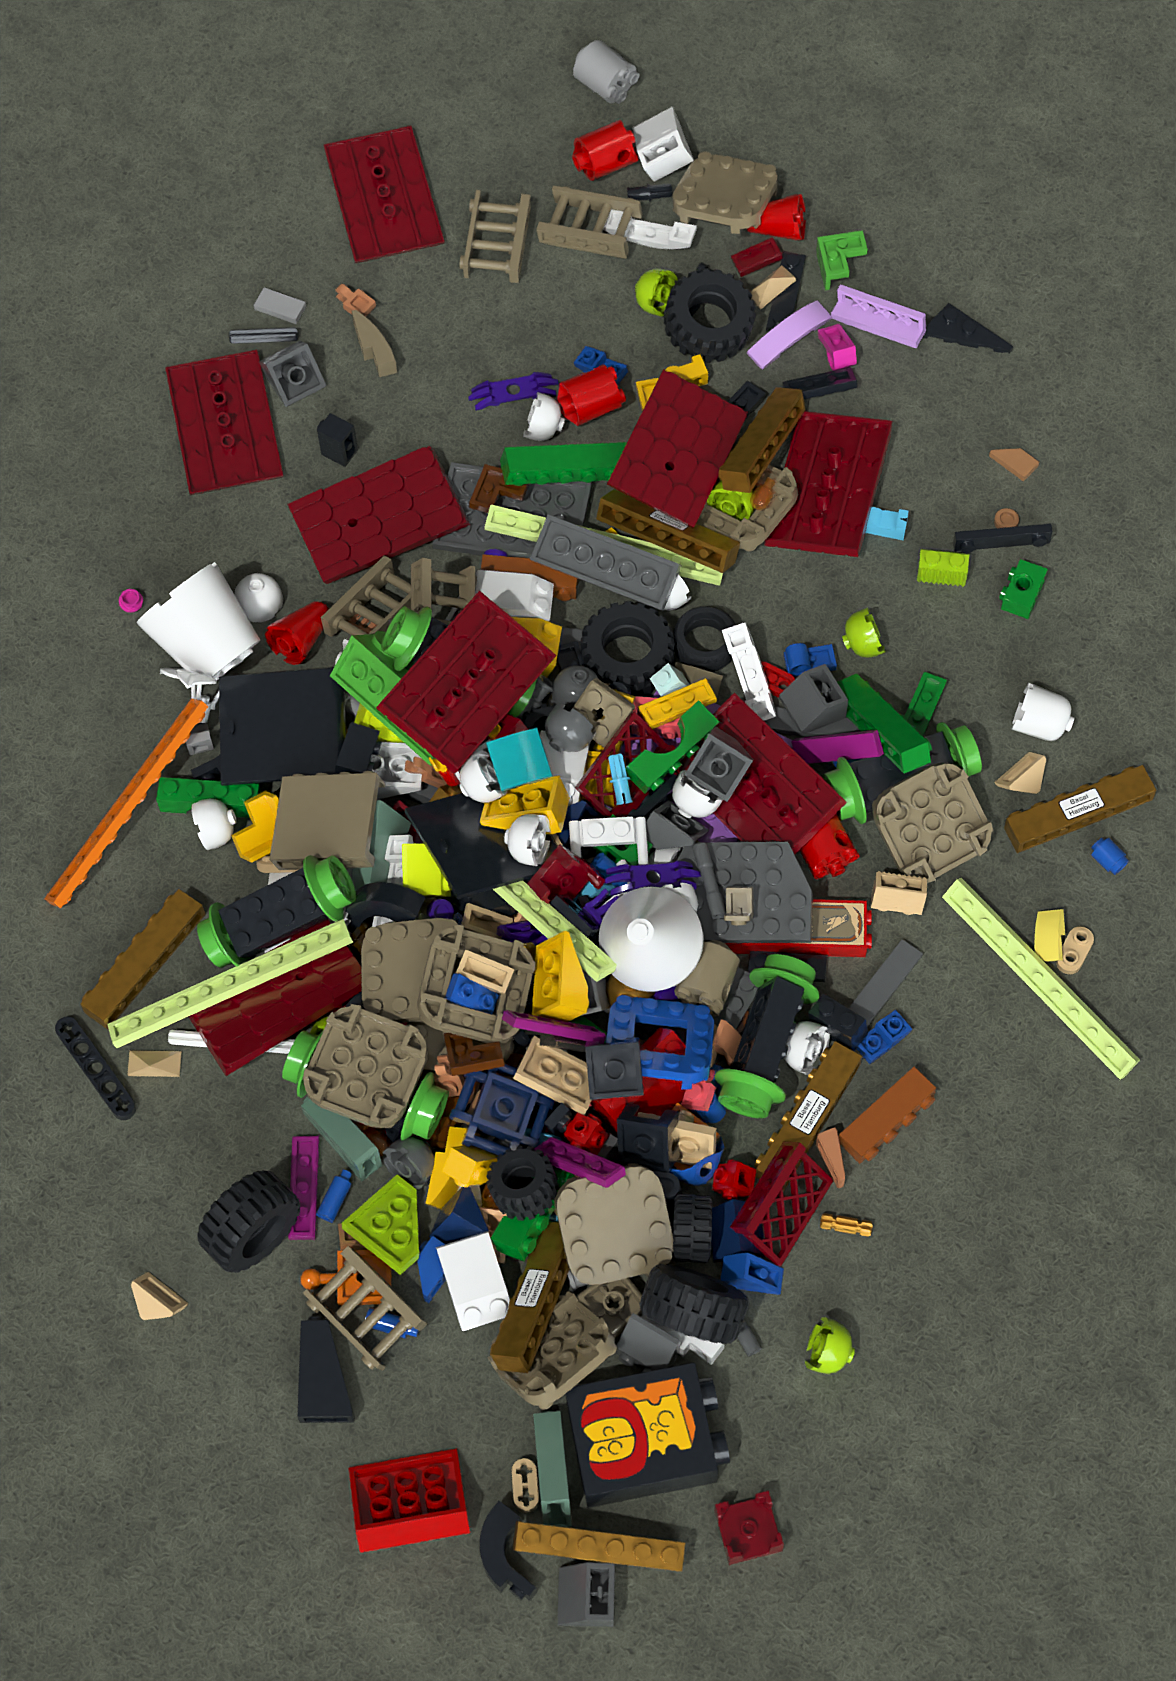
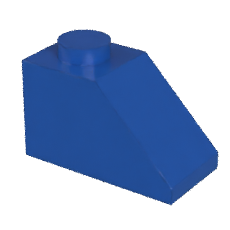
M434 1236L428 1242L424 1241L420 1245L419 1259L417 1260L423 1297L427 1303L432 1300L446 1281L436 1247L445 1244Z
M748 1252L727 1255L723 1259L721 1280L736 1287V1289L780 1295L784 1269Z

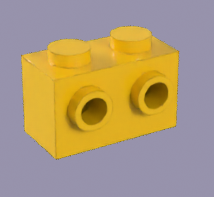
M465 1145L451 1147L442 1172L454 1178V1182L462 1187L482 1185L487 1183V1171H492L490 1165L492 1162L498 1161L496 1158L498 1155L472 1145L470 1147Z

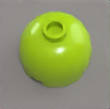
M655 268L646 271L639 278L635 285V295L638 305L645 312L660 317L664 316L662 313L666 308L668 297L675 285V281H678L675 273ZM655 301L664 303L663 306L654 307Z
M720 481L712 489L707 499V505L739 521H742L744 518L749 520L756 507V497L753 490L750 493L723 490L722 481Z
M868 607L852 614L845 624L846 634L842 636L847 650L852 648L856 655L865 658L875 657L886 652L885 647H881L879 641L881 635L872 614L868 615Z
M823 1317L820 1320L824 1323L821 1326L816 1324L809 1337L806 1351L812 1349L810 1362L805 1360V1365L807 1369L815 1372L831 1374L836 1373L846 1363L852 1361L855 1349L852 1347V1338L848 1329L835 1320Z

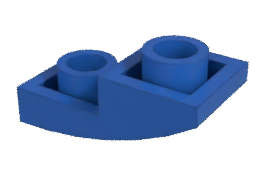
M588 346L584 347L574 361V366L583 372H589L602 364L607 368L612 366L617 374V380H615L617 386L628 372L626 365L607 359L605 352Z
M894 1010L876 1023L875 1027L868 1032V1035L856 1049L871 1064L912 1031V1028Z

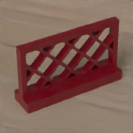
M636 712L629 714L575 787L605 818H610L612 814L617 818L627 817L632 809L639 807L650 792L649 790L644 794L631 780H628L632 803L625 804L624 794H622L624 804L616 805L617 801L613 783V792L603 793L602 778H610L612 776L602 775L601 764L604 760H608L607 756L609 753L610 756L616 754L615 745L618 741L625 742L626 756H623V759L626 758V767L632 762V758L638 756L631 753V740H640L641 753L645 749L647 750L646 739H652L658 745L653 753L663 754L676 749L674 745H668ZM633 721L639 726L640 737H630V725ZM590 779H596L597 794H591L585 788ZM613 795L614 807L611 811L604 805V796Z
M783 1141L730 1226L736 1233L743 1234L774 1265L780 1267L834 1181L805 1153L806 1148L800 1142ZM801 1159L804 1162L805 1174L797 1175L796 1165ZM812 1176H818L823 1181L816 1191H813ZM805 1178V1193L798 1194L797 1179ZM790 1180L791 1195L783 1196V1186L786 1181ZM807 1196V1208L804 1212H800L799 1198ZM792 1199L793 1214L785 1215L784 1200ZM773 1202H777L778 1216L770 1218L769 1208ZM793 1218L794 1229L791 1233L787 1234L786 1219ZM779 1221L780 1235L772 1236L770 1222ZM763 1223L765 1238L759 1239L754 1232L759 1224ZM780 1239L781 1250L776 1255L773 1253L772 1241Z

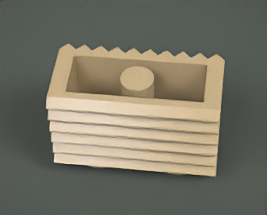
M880 871L876 872L871 893V908L880 911L903 912L907 915H922L927 896V879L920 876L917 878L910 875L906 876L905 874L896 875L890 872L887 874Z

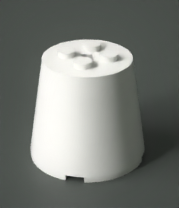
M215 562L204 567L169 593L172 597L162 606L158 602L137 621L139 627L185 670L211 676L216 680H219V677L224 676L230 669L235 668L244 661L246 657L253 653L251 648L260 641Z

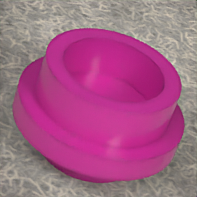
M127 589L121 593L119 605L125 612H136L143 605V597L140 592L134 589Z

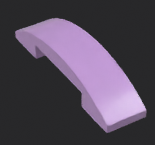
M814 301L779 323L750 348L747 354L763 370L778 359L781 353L812 330L816 331L831 320L832 316L818 301Z

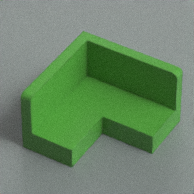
M863 231L817 237L816 255L825 290H830L831 280L849 277L846 258L867 255V245Z

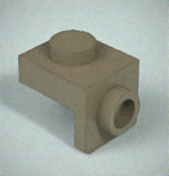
M727 886L724 921H731V925H746V921H750L754 917L753 887Z

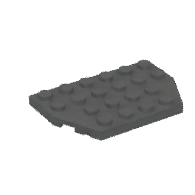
M701 842L708 845L714 875L725 909L727 886L753 887L754 917L750 921H746V925H731V921H724V917L712 919L702 876L677 879V882L684 879L697 884V890H695L698 901L697 915L701 923L704 942L717 940L723 943H811L813 892L788 842ZM699 843L685 846L677 861L692 863V870L700 872L693 852V846Z

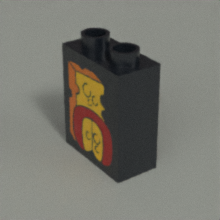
M695 1363L574 1386L565 1393L587 1508L717 1483V1466L730 1463L724 1430L710 1433L706 1412L718 1410L713 1378L698 1379Z

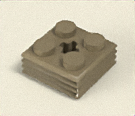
M595 678L590 681L573 709L586 717L593 725L591 732L596 731V735L592 740L605 748L629 714L635 709V705ZM602 708L604 710L602 714L605 717L599 718L595 710Z
M629 1278L591 1285L577 1296L578 1301L599 1319H604L614 1338L623 1333L632 1313L639 1317L643 1315L639 1305L642 1294ZM610 1300L614 1303L619 1301L617 1309L609 1308Z

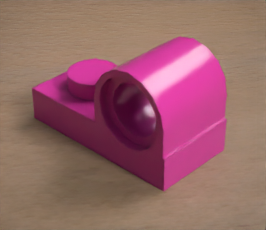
M840 324L818 330V338L826 348L828 362L832 371L856 365L855 345Z

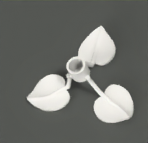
M161 668L160 674L180 679L187 689L191 687L192 699L202 700L209 706L205 711V717L200 722L207 723L210 709L215 710L216 703L219 700V691L213 701L209 702L210 697L201 695L202 684H216L217 680L211 676L198 674L184 668Z

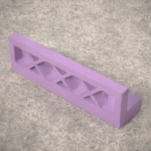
M843 285L839 286L837 289L838 302L831 313L832 319L917 348L926 332V314ZM845 295L851 297L853 300L845 298Z

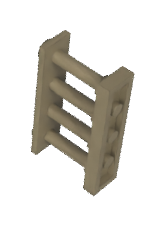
M553 186L552 192L557 206L550 223L539 222L537 226L539 242L558 247L627 258L629 249L627 238L624 235L631 217L641 219L643 216L640 201L632 198L581 191L569 187ZM566 205L578 207L571 227L559 225ZM588 209L600 211L593 231L581 229ZM611 209L623 212L615 235L602 233Z
M476 190L475 199L470 200L469 211L472 213L466 251L465 255L460 257V269L464 271V278H469L470 268L505 271V273L509 274L510 282L519 283L531 212V196L521 194L520 203H516V205L488 203L481 201V190ZM480 211L515 214L517 222L509 224L479 221ZM477 230L512 233L514 241L510 240L507 243L476 240ZM474 249L508 252L511 255V259H507L504 262L473 259L472 256Z
M383 556L321 617L325 634L333 637L339 630H343L350 635L368 634L348 622L356 614L377 625L369 634H375L377 631L386 632L392 619L402 607L406 606L411 609V584L395 575L390 558ZM390 583L408 593V595L401 602H398L379 590ZM374 598L393 610L383 618L364 607V605Z
M421 558L412 563L411 609L419 612L426 606L431 608V604L459 608L460 613L475 596V587L477 585L475 566L467 567L460 571L458 575L433 571L431 559ZM431 581L458 584L459 598L434 595L431 592ZM437 619L446 625H449L452 622L448 620Z
M347 1246L340 1253L346 1259L342 1269L317 1295L307 1289L303 1294L308 1298L306 1304L315 1313L321 1311L363 1354L361 1360L370 1369L373 1370L376 1367L383 1371L386 1366L379 1358L407 1329L411 1330L414 1327L421 1331L428 1323L353 1248ZM358 1271L364 1277L361 1281L363 1284L334 1314L324 1302L352 1273L355 1274ZM377 1290L383 1296L380 1299L381 1303L352 1332L342 1321L370 1292ZM395 1308L402 1315L399 1318L400 1322L370 1351L361 1342V1339L389 1310L392 1311Z

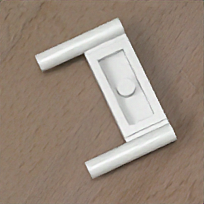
M645 817L569 821L571 852L580 858L581 847L637 844L638 865H649Z

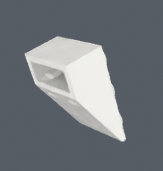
M673 107L633 127L639 158L644 170L654 182L694 161Z

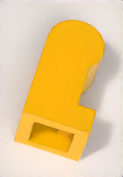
M700 354L691 357V363L666 368L667 371L675 373L690 383L698 386L708 384V371Z

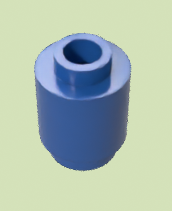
M1100 838L1091 847L1093 850L1091 856L1107 872L1111 871L1114 875L1121 871L1129 862L1126 854L1110 838L1106 840Z

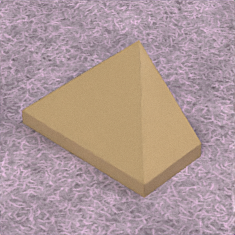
M781 265L750 291L752 294L751 300H754L755 305L762 309L795 282L796 278Z
M1032 752L1027 753L996 780L995 784L998 787L1013 791L1037 794L1041 789L1046 763L1045 756Z
M470 903L466 904L462 920L465 930L497 939L502 937L497 935V926L513 923V918Z
M465 949L456 974H461L492 992L505 994L515 969Z
M130 1051L128 1076L180 1077L182 1052Z
M149 1272L136 1278L131 1283L137 1308L143 1320L171 1317L188 1305L184 1299Z

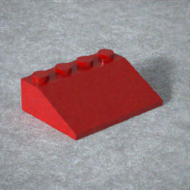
M659 1028L640 1047V1050L685 1055L684 1043L673 1030ZM642 1076L644 1095L594 1099L590 1104L617 1136V1118L627 1103L640 1106L635 1116L638 1115V1112L661 1116L666 1109L672 1110L677 1103L681 1105L686 1089H681L682 1081Z
M457 1448L349 1467L355 1531L360 1553L470 1533Z

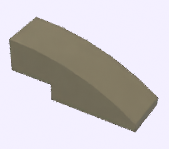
M352 310L353 324L364 361L374 358L379 377L397 373L396 360L385 337L367 317L357 310Z

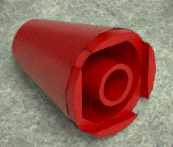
M794 194L769 202L761 215V224L756 229L753 226L746 228L747 232L797 241L804 240L806 220L803 218V213L806 211L802 194Z
M314 601L271 623L266 628L268 631L265 632V638L272 651L276 655L281 653L287 658L283 661L292 665H299L304 661L324 630L321 617L329 610L328 606L322 602Z

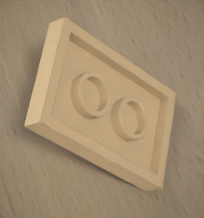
M533 1036L513 1079L538 1091L543 1096L559 1103L562 1102L565 1106L584 1115L592 1101L589 1095L587 1063Z
M680 1110L678 1112V1124L672 1132V1150L675 1146H679L680 1157L676 1162L694 1166L702 1159L716 1153V1128L704 1124L693 1123L694 1116L690 1112ZM638 1112L637 1115L639 1117L659 1120V1118L661 1117L655 1114H647L642 1112ZM708 1162L702 1168L712 1169V1163Z

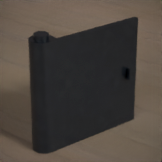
M334 668L219 677L221 786L282 781V777L294 774L311 776L317 773L334 775L336 763L346 737L345 691L342 686L330 677Z
M463 793L405 808V814L457 899L532 878L554 852L557 845L550 834H547L545 840L550 841V845L544 862L541 865L537 864L538 866L519 863L512 857L508 850V844L505 843L506 830L481 825L480 818L484 803L473 800Z

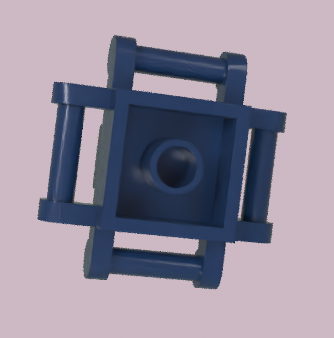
M504 1063V1067L488 1069L487 1074L481 1071L464 1074L465 1081L455 1109L451 1110L449 1118L468 1125L462 1145L468 1147L472 1145L496 1155L500 1153L504 1155L507 1153V1149L511 1148L513 1151L519 1145L525 1148L527 1146L536 1148L541 1144L539 1139L544 1122L547 1119L549 1110L553 1109L555 1101L538 1094V1091L497 1075L496 1073L499 1072L506 1076L514 1077L518 1068ZM477 1081L483 1083L474 1111L470 1115L465 1113ZM534 1104H537L540 1107L528 1137L524 1133ZM477 1129H480L481 1132L502 1140H509V1147L507 1148L476 1136L475 1132Z

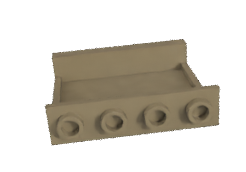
M364 771L361 774L341 772L336 775L317 773L311 776L294 774L282 777L269 860L278 870H299L303 868L304 858L308 855H313L320 861L333 855L342 862L345 868L374 867L375 857L369 850L378 788L385 787V782L377 773L372 771Z

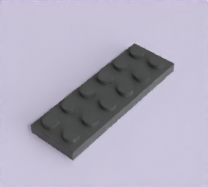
M549 514L546 517L530 560L661 611L665 609L682 566L676 562Z

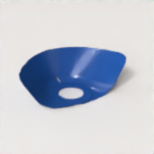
M722 1137L719 1138L715 1154L702 1159L691 1168L685 1170L671 1169L669 1173L675 1175L679 1181L699 1186L708 1182L713 1177L724 1150ZM712 1163V1169L702 1168L704 1164Z

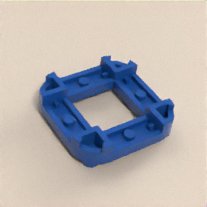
M627 995L617 997L616 1002L610 1008L606 1043L626 1042L627 1038H633L635 1022L686 1028L685 1055L640 1050L642 1076L682 1081L681 1089H692V1084L708 1080L714 1033V1019L710 1014L708 1006L652 998L629 997Z

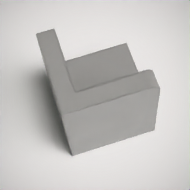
M207 723L195 725L190 732L189 739L186 741L189 754L194 755L213 750Z

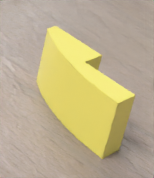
M1064 910L1040 911L1037 914L1035 926V953L1044 962L1063 960L1061 935H1065Z

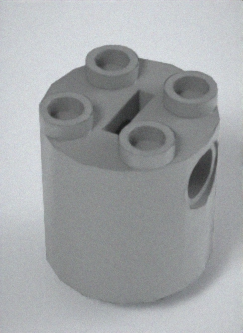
M601 40L591 42L588 46L582 48L576 56L573 76L590 90L598 93L608 103L617 102L620 104L626 98V92L630 89L631 85H634L639 79L636 67L628 63Z

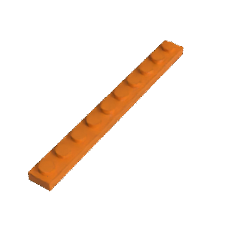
M191 698L44 898L47 902L62 908L63 905H66L71 900L75 888L85 881L89 869L101 859L103 850L115 840L119 828L122 824L129 821L133 809L145 799L147 790L159 780L163 768L166 764L173 761L177 749L189 739L191 730L205 717V711L209 706L202 700Z

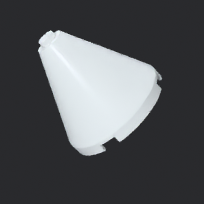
M642 887L622 895L607 910L599 930V948L617 964L615 971L611 974L626 986L639 991L657 992L680 984L695 969L703 951L704 935L696 911L683 897L664 888Z

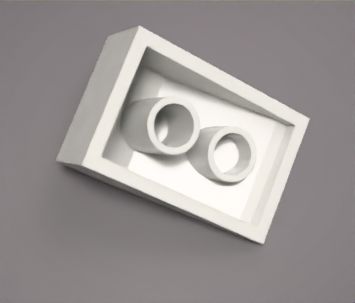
M477 570L475 595L480 590L511 617L550 620L553 583L533 574Z
M541 730L540 737L553 776H560L570 797L568 806L580 802L581 794L575 787L585 774L590 743L578 752H566L563 750L558 752L550 746V740L546 736V732Z
M382 742L378 756L373 755L371 762L375 763L373 772L377 773L386 784L385 787L378 788L377 799L421 791L422 774H413L405 771V761L413 762V757H421L405 743Z
M488 1231L436 1247L462 1331L505 1318L509 1309L510 1299Z

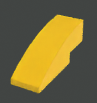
M449 1127L445 1152H435L434 1168L426 1199L427 1205L442 1209L459 1189L460 1186L454 1182V1178L443 1173L442 1170L451 1147L463 1146L462 1140L467 1128Z

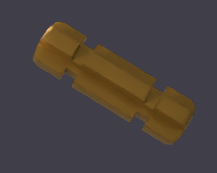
M823 1213L820 1227L827 1230L835 1228V1231L850 1234L859 1232L860 1235L869 1237L872 1233L873 1223L868 1220L859 1222L856 1218L839 1215L836 1218L833 1217V1214Z

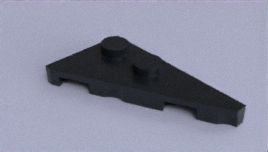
M947 303L930 321L922 337L926 339L928 336L943 339V342L958 343L959 345L978 348L979 346L991 348L994 352L999 353L1006 352L1010 354L1013 351L1011 344L950 303Z

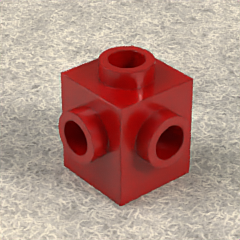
M577 1113L574 1119L569 1122L564 1133L570 1145L598 1155L609 1137L608 1133L601 1126L602 1121L591 1114L585 1116Z
M728 1160L725 1164H719L713 1175L712 1191L722 1194V1198L727 1200H737L738 1197L748 1196L754 1189L756 1169L737 1160Z

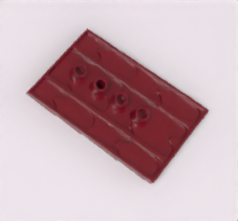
M412 126L323 145L355 263L389 257L445 243ZM376 172H381L382 174H381V175H376L375 173H376Z
M257 350L165 367L190 495L284 477ZM220 397L224 400L221 403L216 402V399Z
M663 369L607 485L694 528L719 476V469L725 463L748 412L739 406L721 399L715 394L703 390L698 385L680 378L675 373ZM665 465H669L672 470L668 471Z
M804 411L797 421L785 467L792 471V475L795 478L798 497L792 508L764 541L765 546L858 557L891 438L892 421Z
M431 446L419 448L396 460L387 461L355 477L351 476L325 489L321 488L288 504L322 581L326 584L375 565L383 556L392 558L470 525L435 450Z
M479 590L379 703L376 709L384 716L386 715L390 721L403 732H406L409 737L422 748H425L428 753L445 765L453 774H456L557 655Z
M734 692L713 715L719 721L717 728L735 738L754 760L728 802L723 800L713 814L741 842H788L795 855L847 802ZM703 740V741L698 745L700 748H701V746L703 745V743L705 742V740ZM697 753L690 759L686 756L680 761L682 766L674 774L678 776L681 771L688 770Z
M326 919L292 936L290 940L276 948L326 927L331 923ZM344 946L188 1017L225 1076H228L361 992L362 967L353 957L348 947Z

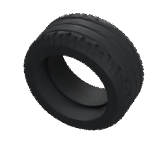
M700 606L686 611L675 625L673 639L676 656L682 664L709 672L718 671L728 665L733 659L732 655L729 654L726 642L714 651L703 652L692 648L686 642L685 637L691 630L697 627L709 626L722 632V630L736 626L728 613L717 607Z

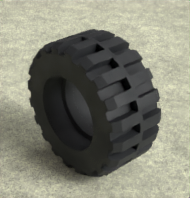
M701 269L700 273L692 271L688 273L687 277L683 276L680 278L677 285H674L670 292L664 314L665 332L668 337H671L670 342L674 347L679 346V352L683 355L689 354L693 357L700 354L704 362L711 363L712 359H716L717 362L724 361L726 355L731 358L737 354V350H742L749 339L756 316L755 301L751 300L752 294L750 290H745V284L740 279L736 281L734 275L730 273L727 275L721 273L722 270L715 269L714 272L709 271V269ZM701 303L716 305L726 312L730 323L720 328L702 326L692 318L689 309Z
M624 601L625 604L618 605V602L612 603L608 609L606 607L599 609L598 616L592 615L588 620V625H585L581 638L583 662L587 668L596 673L601 682L611 684L616 681H622L630 687L632 696H638V693L643 692L644 696L648 695L654 686L650 678L666 664L669 663L673 666L674 639L672 628L668 626V621L663 615L658 617V611L653 607L647 609L646 604L638 602V605H633L632 601ZM631 636L643 640L651 650L639 661L623 663L612 659L606 654L604 649L611 641L619 637Z
M255 1171L252 1175L247 1174L242 1180L233 1183L232 1187L227 1191L225 1190L220 1195L221 1197L213 1202L210 1210L203 1216V1222L199 1224V1231L197 1232L199 1245L224 1271L238 1273L241 1270L250 1269L252 1265L261 1262V1259L271 1254L272 1250L282 1243L283 1238L290 1233L291 1227L297 1221V1216L300 1214L299 1198L271 1171Z
M658 1264L650 1270L639 1305L642 1313L647 1315L649 1319L673 1331H678L703 1341L730 1344L738 1338L749 1301L744 1292L720 1279H715L710 1275L680 1266Z

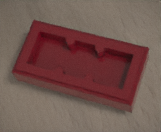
M773 237L731 255L732 262L740 277L783 259L782 253Z

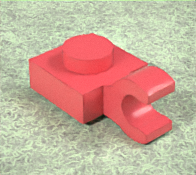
M710 1070L707 1081L703 1080L692 1084V1089H686L681 1103L684 1108L699 1111L709 1110L716 1087L711 1083L715 1075L714 1070Z

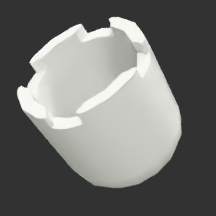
M1028 683L1023 692L1026 694L1024 701L1018 704L1011 729L1046 741L1057 740L1065 730L1070 731L1073 725L1074 717L1070 716L1072 710L1070 702L1059 694Z

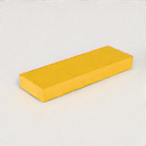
M705 678L638 706V711L642 719L654 729L680 718L698 700L706 707L716 703L717 698Z

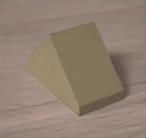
M676 662L675 668L683 673L690 685L706 678L717 698L723 679L722 675Z

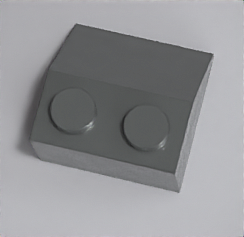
M298 341L259 361L268 382L285 407L327 386L308 344L302 341Z
M715 726L684 775L728 802L754 759L735 738Z
M670 800L655 809L646 821L647 841L653 845L652 848L657 850L691 846L705 836L709 829L694 818H687L680 814L679 808Z
M632 1313L617 1344L616 1354L619 1355L618 1359L623 1364L632 1367L634 1364L642 1369L641 1373L670 1368L679 1356L680 1340Z

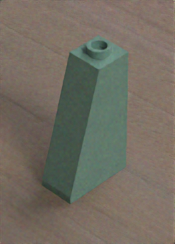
M381 800L376 802L369 850L375 857L374 867L353 868L352 881L355 891L369 883L387 882L390 862L384 859L389 836L407 835L411 822Z
M308 1096L305 1098L301 1105L303 1114L361 1182L382 1166L377 1147L349 1118L319 1107Z
M546 1410L533 1414L543 1523L549 1526L569 1527L572 1524L561 1411L553 1412Z

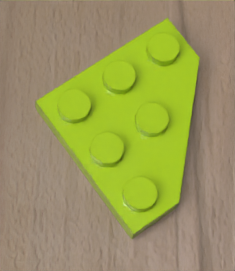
M396 1175L342 1222V1229L400 1275L419 1259L417 1189L399 1175Z

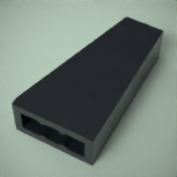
M316 1316L309 1317L308 1320H301L297 1412L299 1422L354 1423V1413L328 1320Z

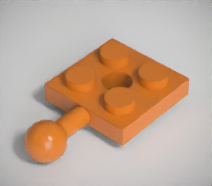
M355 1250L392 1287V1268L369 1250ZM337 1251V1273L342 1269L343 1263L346 1260L340 1254L342 1251ZM310 1268L302 1273L300 1281L305 1289L314 1290L320 1284H327L337 1273L320 1274L318 1270ZM358 1271L355 1274L352 1273L337 1288L338 1306H342L363 1284L357 1280ZM375 1290L370 1292L358 1305L380 1304V1299L383 1296Z

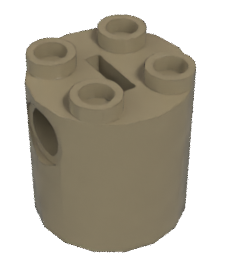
M717 940L704 942L701 958L697 966L684 981L676 985L674 989L675 995L681 1000V1003L706 1005L710 1008L712 1016H719L720 1011L724 1008L740 965V959L723 942Z

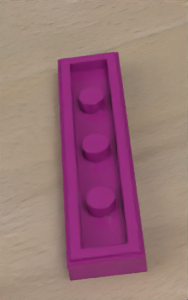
M878 730L796 738L791 741L793 750L807 764L837 761L839 757L850 760L880 757L884 754Z
M510 1010L504 1011L502 1020L514 1028L583 1041H599V1044H604L606 1038L605 1033L593 1026Z
M292 1136L290 1190L299 1198L300 1214L297 1216V1221L291 1227V1231L288 1234L289 1240H316L319 1136Z
M550 1137L534 1148L535 1151L537 1149L541 1150L544 1156L547 1155L551 1165L579 1177L587 1178L588 1181L608 1188L626 1175L624 1166L553 1137Z

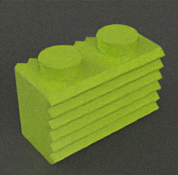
M921 549L917 581H922L923 583L927 581L928 583L932 582L938 585L940 583L943 585L951 584L952 586L956 584L957 586L961 585L964 587L968 573L969 554Z

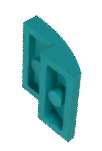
M538 728L486 742L502 792L553 777Z

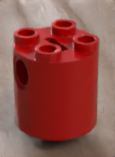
M621 120L575 138L572 154L573 163L578 171L583 170L589 180L593 181L638 162L637 153L633 148L635 137L631 130L626 131Z
M602 364L589 372H583L560 382L556 401L561 407L562 416L576 426H580L601 417L611 410L620 409L622 403L626 402V397L621 388L618 389L615 382L617 374L612 366L607 368Z
M837 813L799 850L814 879H820L828 874H831L832 877L843 874L846 871L845 866L860 857Z

